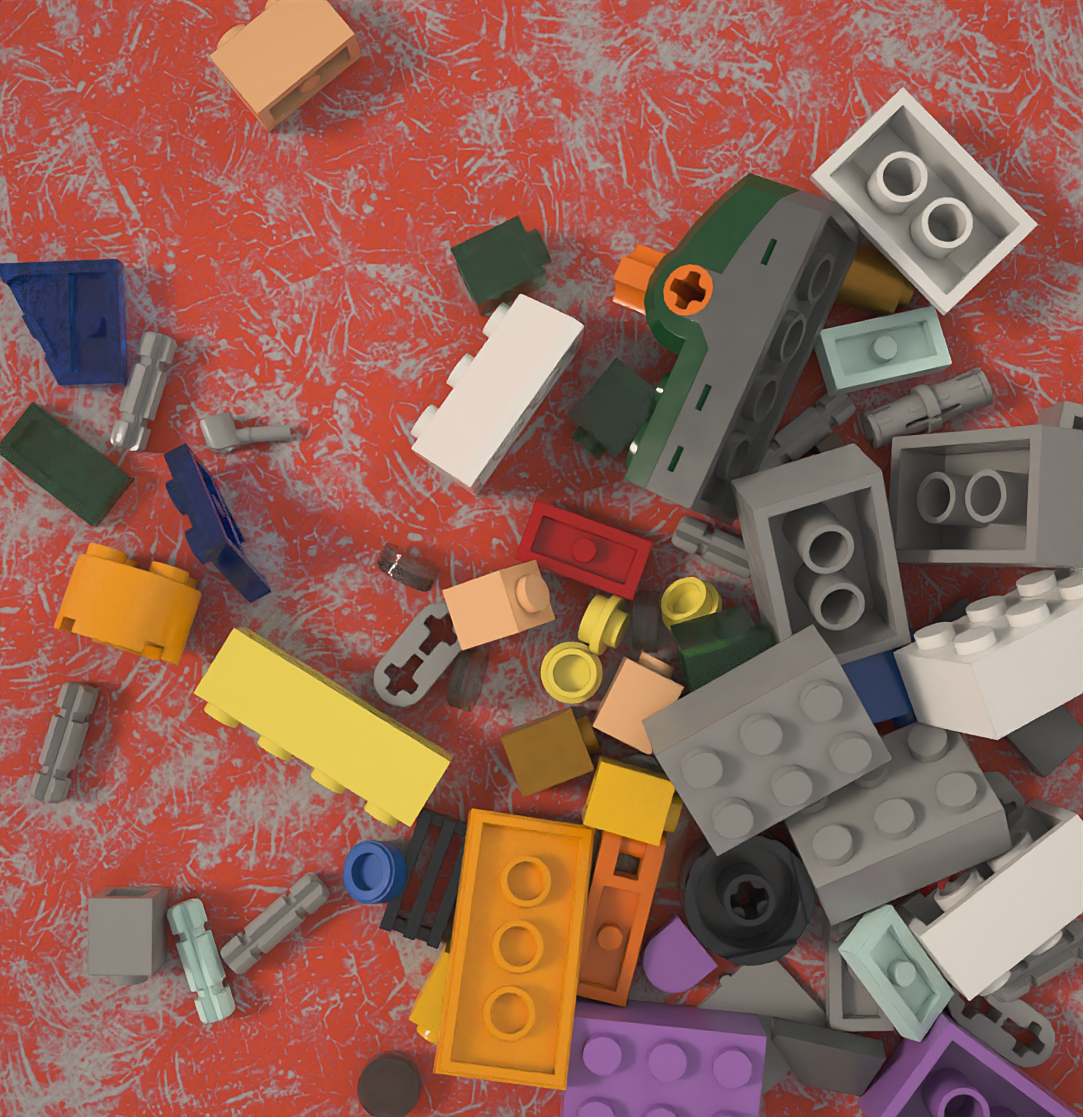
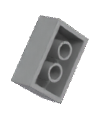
M1037 424L892 437L889 515L898 563L951 567L1083 568V430Z
M855 443L731 480L768 649L812 624L833 651L840 665L911 644L882 470Z
M813 624L642 720L655 757L717 856L892 760L890 753L835 654Z
M917 721L882 736L881 739L892 760L783 820L831 926L1012 850L1005 810L958 731L930 726L924 723L921 724Z

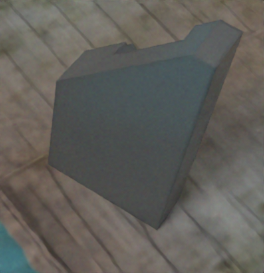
M773 1017L770 1021L773 1044L804 1085L861 1097L886 1060L884 1045L881 1040Z

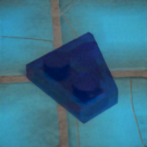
M118 259L0 263V278L12 291L24 313L22 318L32 337L38 340L43 348L45 361L59 386L71 389L122 387L127 385L124 264Z
M186 443L164 454L173 479L165 483V486L178 511L183 516L187 514L192 528L185 531V537L198 561L202 565L211 561L249 603L271 593V588L264 574H260L245 556L241 544L246 542V539L231 514L211 472Z

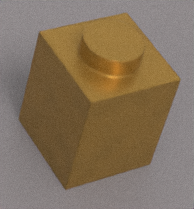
M571 706L504 731L500 737L523 797L594 771L590 755L601 751L588 715L576 719Z

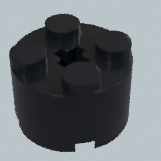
M764 830L719 856L716 855L704 835L695 844L690 846L683 858L678 878L679 900L692 932L706 948L735 964L757 966L782 958L797 944V940L803 933L807 923H810L814 912V888L803 862L771 831ZM749 881L757 889L749 892L750 902L739 904L733 894L738 892L739 883Z

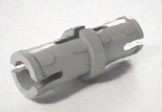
M976 367L940 384L930 387L925 383L910 389V395L872 410H866L860 414L861 424L870 445H873L874 449L883 447V445L891 443L892 437L907 436L922 430L928 434L942 428L943 422L955 416L992 404L993 394L984 372Z

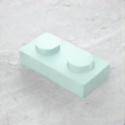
M934 306L823 329L814 346L829 397L941 372L952 364Z
M882 904L866 911L838 948V951L902 1037L921 1042L955 994L892 905Z

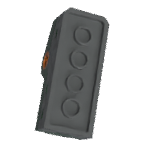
M749 173L717 199L694 223L677 247L668 254L638 243L630 255L622 257L613 277L616 286L613 302L622 308L645 316L647 325L657 342L678 356L672 371L663 376L656 388L654 395L655 409L649 422L644 421L632 442L625 463L628 469L623 479L690 510L733 526L738 514L731 480L757 473L858 251L860 231L836 202Z

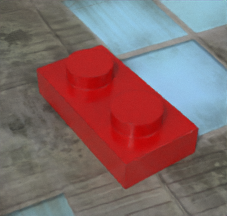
M535 500L514 559L524 563L536 560L538 568L632 601L653 542Z

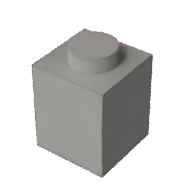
M106 886L88 898V976H109V983L113 985H135L146 982L148 976H152L167 962L168 919L166 915L168 910V887Z

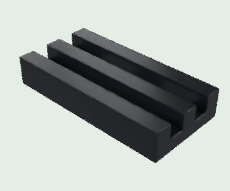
M425 807L422 808L404 857L407 865L405 885L401 893L387 904L379 927L380 929L389 932L394 930L403 933L405 938L413 941L416 938L427 942V946L439 948L458 895L465 838L433 927L422 925L421 921L452 835L456 833L466 837V822ZM431 824L441 828L412 912L409 919L398 916V912Z

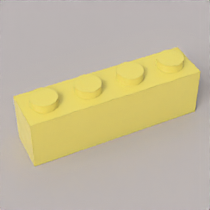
M247 627L233 628L194 691L195 695L208 702L204 711L211 717L232 728H237L240 722L261 735L257 743L263 749L285 761H290L293 755L314 768L310 775L315 781L338 794H343L346 788L367 800L364 809L371 816L391 827H396L399 821L409 827L412 826L454 757L453 754Z

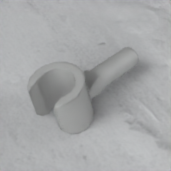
M229 412L207 417L201 420L199 424L207 447L217 454H226L238 449L242 445L253 442L291 440L290 424L246 427L237 430L232 415Z

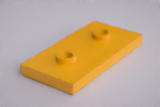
M474 808L469 811L433 1073L566 1090L595 835L594 827Z

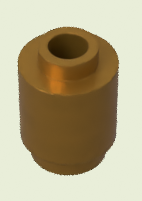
M859 243L857 254L834 303L888 316L894 313L897 306L907 308L915 286L877 248Z

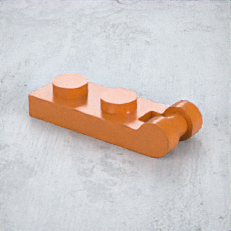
M601 830L588 888L577 987L578 996L623 1007L626 1006L665 853L666 832L662 833L660 844L656 846ZM619 853L640 858L636 875L615 870Z

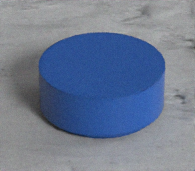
M377 840L362 841L350 850L343 866L344 885L349 895L360 903H389L401 893L406 882L407 865L400 849L390 842Z

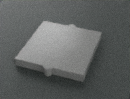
M777 960L757 966L739 965L730 975L722 973L719 976L720 984L696 1006L703 1009L754 1013L758 1015L767 1036L761 1088L762 1096L791 1070L772 1042L770 1030L772 1018L778 1017L828 1028L826 1026V1012Z

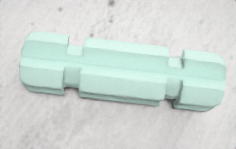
M196 898L177 903L167 910L166 916L172 934H179L180 942L176 943V947L191 992L197 991L198 999L194 1000L200 1020L205 1024L220 1021L232 1014L235 1010V1002L230 987L223 986L222 984L223 978L226 975L211 930L205 931L204 923L208 919L202 901Z

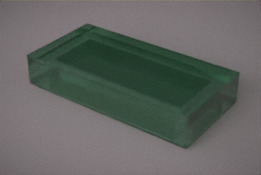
M35 402L28 406L0 442V455L94 527L99 526L135 480L134 477Z

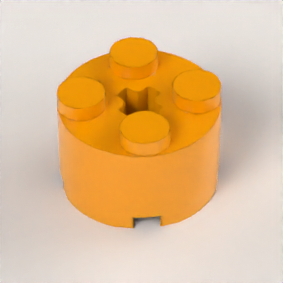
M90 543L86 555L78 554L53 628L74 636L76 633L90 637L93 642L157 661L161 659L172 665L179 666L203 594L195 589L198 581L190 578L189 572L160 562L152 561L149 572L138 569V563L127 559L126 553L104 545Z

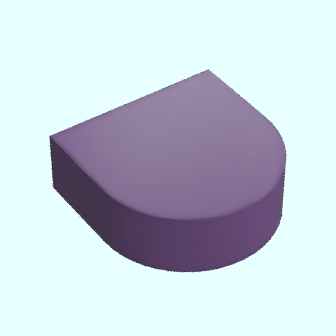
M677 913L657 928L643 945L642 964L645 974L655 987L665 992H684L692 988L718 967L716 960Z

